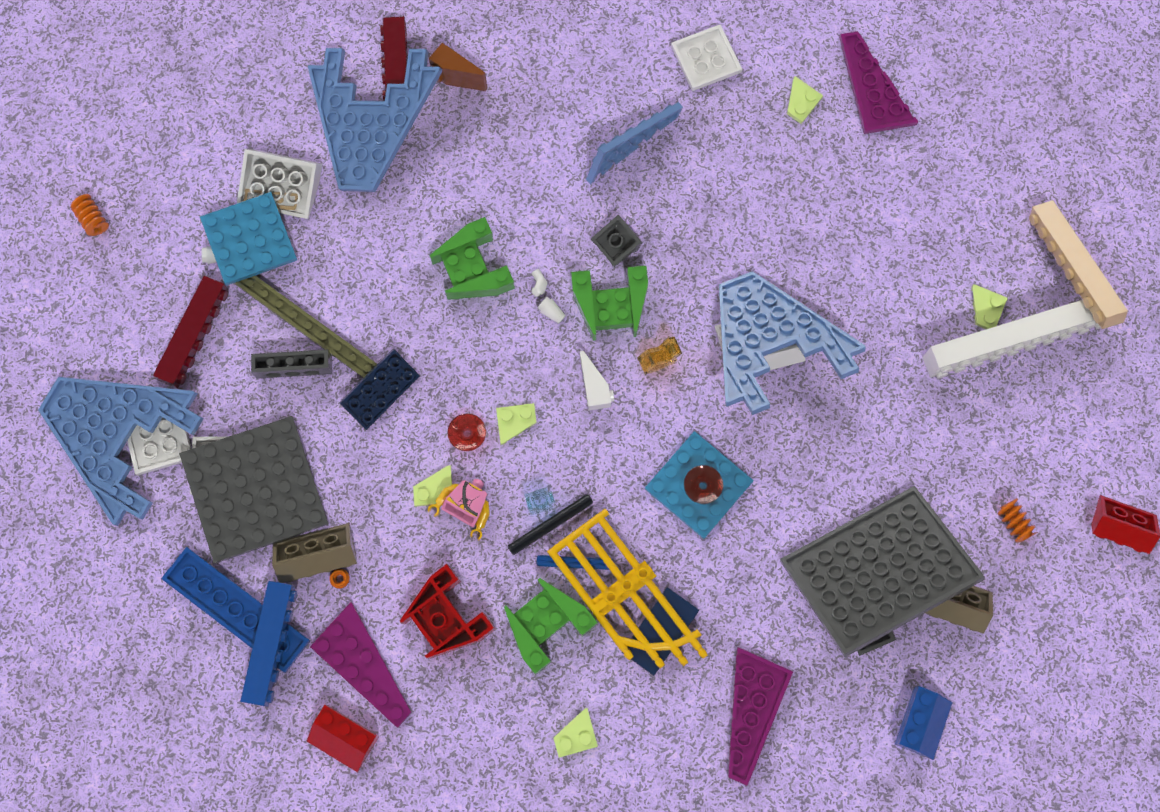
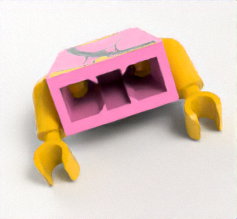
M474 479L472 483L463 480L460 484L445 487L435 500L436 504L428 507V512L436 507L437 512L434 514V517H437L442 506L441 509L471 527L476 525V529L470 532V537H472L474 531H478L480 533L478 540H480L482 537L481 529L485 527L490 515L489 502L486 500L487 493L481 490L484 483L479 479Z

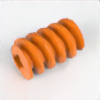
M83 194L73 200L70 208L78 218L82 228L85 229L87 235L97 236L108 229L109 224L102 217V213L98 211V206L95 205L91 195Z
M1018 498L1000 507L1001 510L997 513L998 516L1005 515L1002 522H1009L1006 526L1007 529H1014L1010 535H1018L1015 543L1022 542L1038 533H1032L1035 525L1028 526L1031 519L1023 518L1027 512H1019L1023 506H1015Z

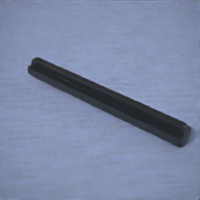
M588 494L584 495L509 544L508 549L511 554H517L592 505L591 497Z

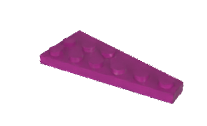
M856 31L840 34L839 39L864 134L917 125L918 120L912 116L909 111L910 108L907 104H904L899 96L900 93L886 72L882 71L878 60L872 56L868 45L860 33Z
M350 602L310 648L391 723L399 728L412 712L353 603Z
M739 647L736 650L728 778L748 786L793 671Z

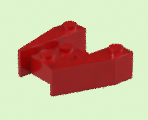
M448 564L429 577L400 619L402 624L413 620L433 647V650L425 655L428 659L480 642L496 630V627L484 612H481L466 623L454 607L446 593L462 581Z

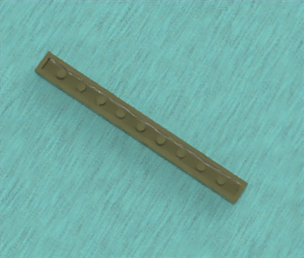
M257 276L233 283L322 349H328L333 357L362 378L377 365L373 360Z

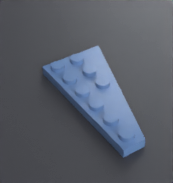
M679 102L674 105H668L662 112H656L650 119L642 120L634 128L630 127L624 134L615 136L609 143L601 144L597 149L596 156L592 160L593 164L587 175V182L591 185L595 182V177L599 173L604 175L608 172L613 162L617 165L639 148L638 144L643 139L648 141L656 133L657 129L661 131L678 118L683 106Z

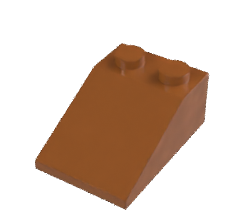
M441 43L429 57L430 67H440L442 69V73L437 80L438 83L443 82L450 86L480 91L488 89L486 73L444 43Z

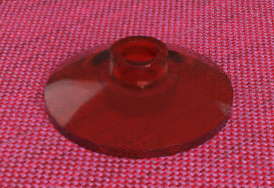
M473 414L458 415L450 422L448 427L450 443L461 451L477 449L482 445L486 437V427L483 421ZM470 431L471 435L469 437H465L464 432Z
M700 465L692 468L687 473L684 480V489L692 501L699 504H709L717 500L721 495L723 480L720 473L713 467ZM705 483L706 489H701L699 484Z

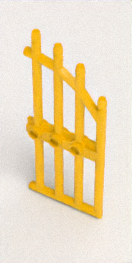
M605 508L547 550L555 564L628 660L634 656L627 646L646 651L660 669L665 664L659 658L656 651L670 650L683 666L688 663V660L678 648L682 645L690 643L698 651L701 658L704 659L708 656L706 650L702 648V645L697 640V638L702 636L698 629L693 632L690 631L652 581L657 576L645 560L639 564L605 519L609 515ZM597 523L602 526L633 567L626 575L622 574L589 530ZM582 534L618 580L610 587H607L574 543V540ZM566 546L602 592L594 599L589 596L559 556L558 552ZM645 585L649 588L683 633V637L674 641L671 639L637 594L639 589ZM631 597L664 642L649 643L621 603ZM615 609L637 640L619 636L605 615Z

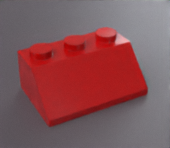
M1102 495L1099 496L1091 524L1092 534L1101 539L1105 538L1114 541L1118 545L1128 546L1137 552L1150 554L1160 538L1157 515Z
M324 705L313 722L306 741L358 773L379 736L332 707Z

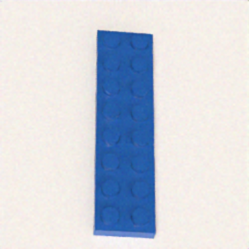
M186 547L161 579L249 647L253 648L263 604ZM287 624L286 628L288 630V638L286 642H283L282 646L284 651L281 663H278V669L283 673H287L310 643L308 638L289 624Z

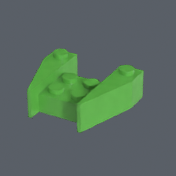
M485 217L468 223L429 255L432 265L443 262L453 285L452 288L445 290L447 300L498 296L515 289L514 281L507 265L488 272L479 252L478 246L493 241V234Z
M646 266L628 267V288L592 291L590 270L571 272L573 298L593 341L596 340V330L632 327L633 337L637 336L648 289Z
M541 578L538 579V583L544 590L513 614L506 605L504 606L521 656L535 675L551 663L539 646L570 622L583 637L598 624L585 606Z

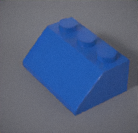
M921 686L914 687L895 745L934 760L953 702Z

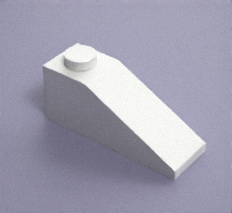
M580 351L588 411L610 408L611 402L614 401L613 390H609L608 383L586 353Z

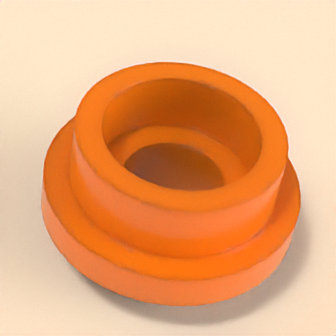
M336 569L330 575V583L337 589L346 587L350 581V576L344 569ZM342 575L343 581L337 582V576Z

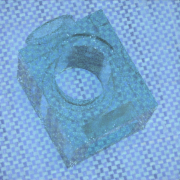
M547 487L524 494L531 516L553 509L552 503H555L552 491L548 492ZM538 497H543L546 499V502L543 505H537L535 500Z

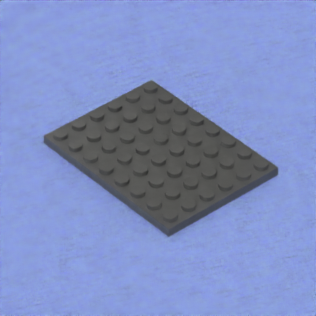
M915 486L780 559L781 564L844 657L849 656L982 582L985 578Z

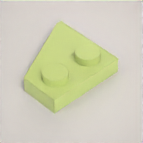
M795 76L792 82L787 115L802 124L821 101L823 95Z
M973 284L971 291H973L975 325L984 329L996 327L1007 297Z
M534 403L496 408L501 445H504L507 441L537 423Z
M451 465L446 466L413 486L415 507L436 504L435 500L443 489L452 485Z
M588 708L579 713L554 737L559 758L598 747Z

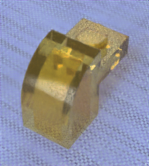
M670 337L660 346L647 349L637 359L644 373L649 374L677 361L676 358L682 354V351L675 337Z

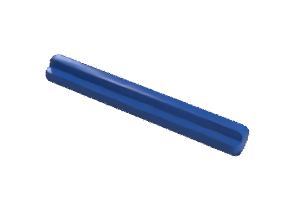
M537 556V566L558 567L550 556ZM560 556L568 568L584 569L576 557ZM586 557L594 569L609 570L601 558Z

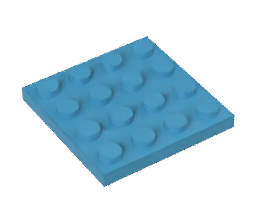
M271 192L200 216L226 286L297 261Z
M694 431L644 489L701 538L705 539L754 480Z

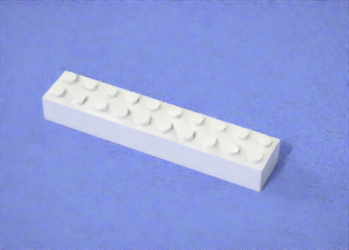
M1083 300L931 346L922 358L930 378L936 376L939 379L947 376L948 372L951 371L959 373L970 365L975 368L984 364L983 361L986 360L994 362L1001 359L1002 355L1007 354L1010 357L1018 354L1019 350L1022 349L1030 351L1035 349L1038 344L1042 343L1043 346L1053 343L1054 339L1060 338L1065 340L1072 337L1073 333L1078 332V335L1089 332V328L1101 329V327L1094 321L1092 313L1085 307Z

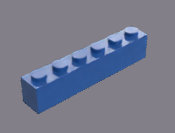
M268 581L240 702L269 707V703L273 702L274 691L272 689L279 677L278 663L282 662L284 655L282 646L283 642H286L288 638V630L286 628L293 616L291 606L292 602L295 603L297 598L296 587L293 585Z

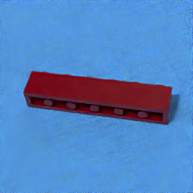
M404 16L383 18V25H380L381 36H384V41H381V51L384 52V57H381L382 68H385V73L382 74V83L385 85V90H382L383 101H385L387 84H404L408 51L407 26Z
M203 276L153 374L155 379L177 389L180 385L184 384L188 368L194 365L196 352L200 351L203 347L202 340L205 334L208 335L210 333L211 323L214 318L218 317L222 301H225L228 297V288L224 283Z

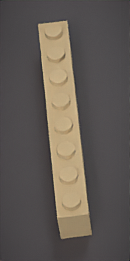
M1052 200L1032 206L1029 216L1031 225L1035 226L1039 237L1046 243L1048 251L1052 252L1057 264L1064 270L1066 278L1071 281L1075 292L1083 299V303L1092 313L1094 321L1102 329L1124 323L1128 312L1127 308L1055 202Z

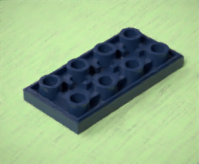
M392 349L339 404L367 430L420 375L395 349Z
M667 587L662 594L688 627L699 612V609ZM657 600L650 611L673 641L681 638L683 633ZM645 618L639 629L649 643L664 642ZM627 646L634 656L630 660L655 676L659 667L644 650ZM662 650L656 652L659 658L665 661L671 651Z

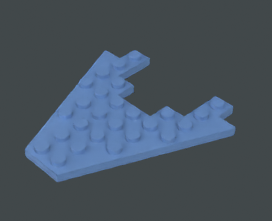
M326 48L323 65H308L338 189L341 191L376 192L442 73L440 67H427L429 54L427 49H409L404 84H387L385 101H355L357 86L354 83H341L345 50L343 48Z
M752 271L719 284L726 407L744 401L752 415L769 409L770 402L755 377L770 372V366L764 356L793 344L798 346L804 357L823 351L840 379L859 372V367L852 357L865 352L866 346L755 272Z
M65 377L57 378L38 409L111 523L116 526L120 524L126 512L143 520L153 502L123 484L132 466L117 457L135 427L138 425L153 433L163 417L194 435L204 419L189 410L198 394L194 391Z

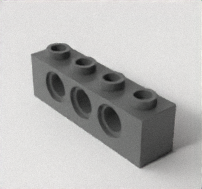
M328 349L251 354V373L256 379L332 374V355Z

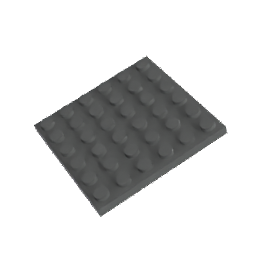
M293 416L179 453L214 564L328 525Z

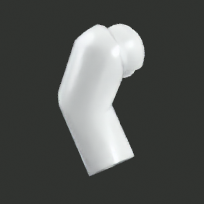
M540 269L532 272V276L536 280L535 287L532 288V294L536 297L544 294L547 287V280Z

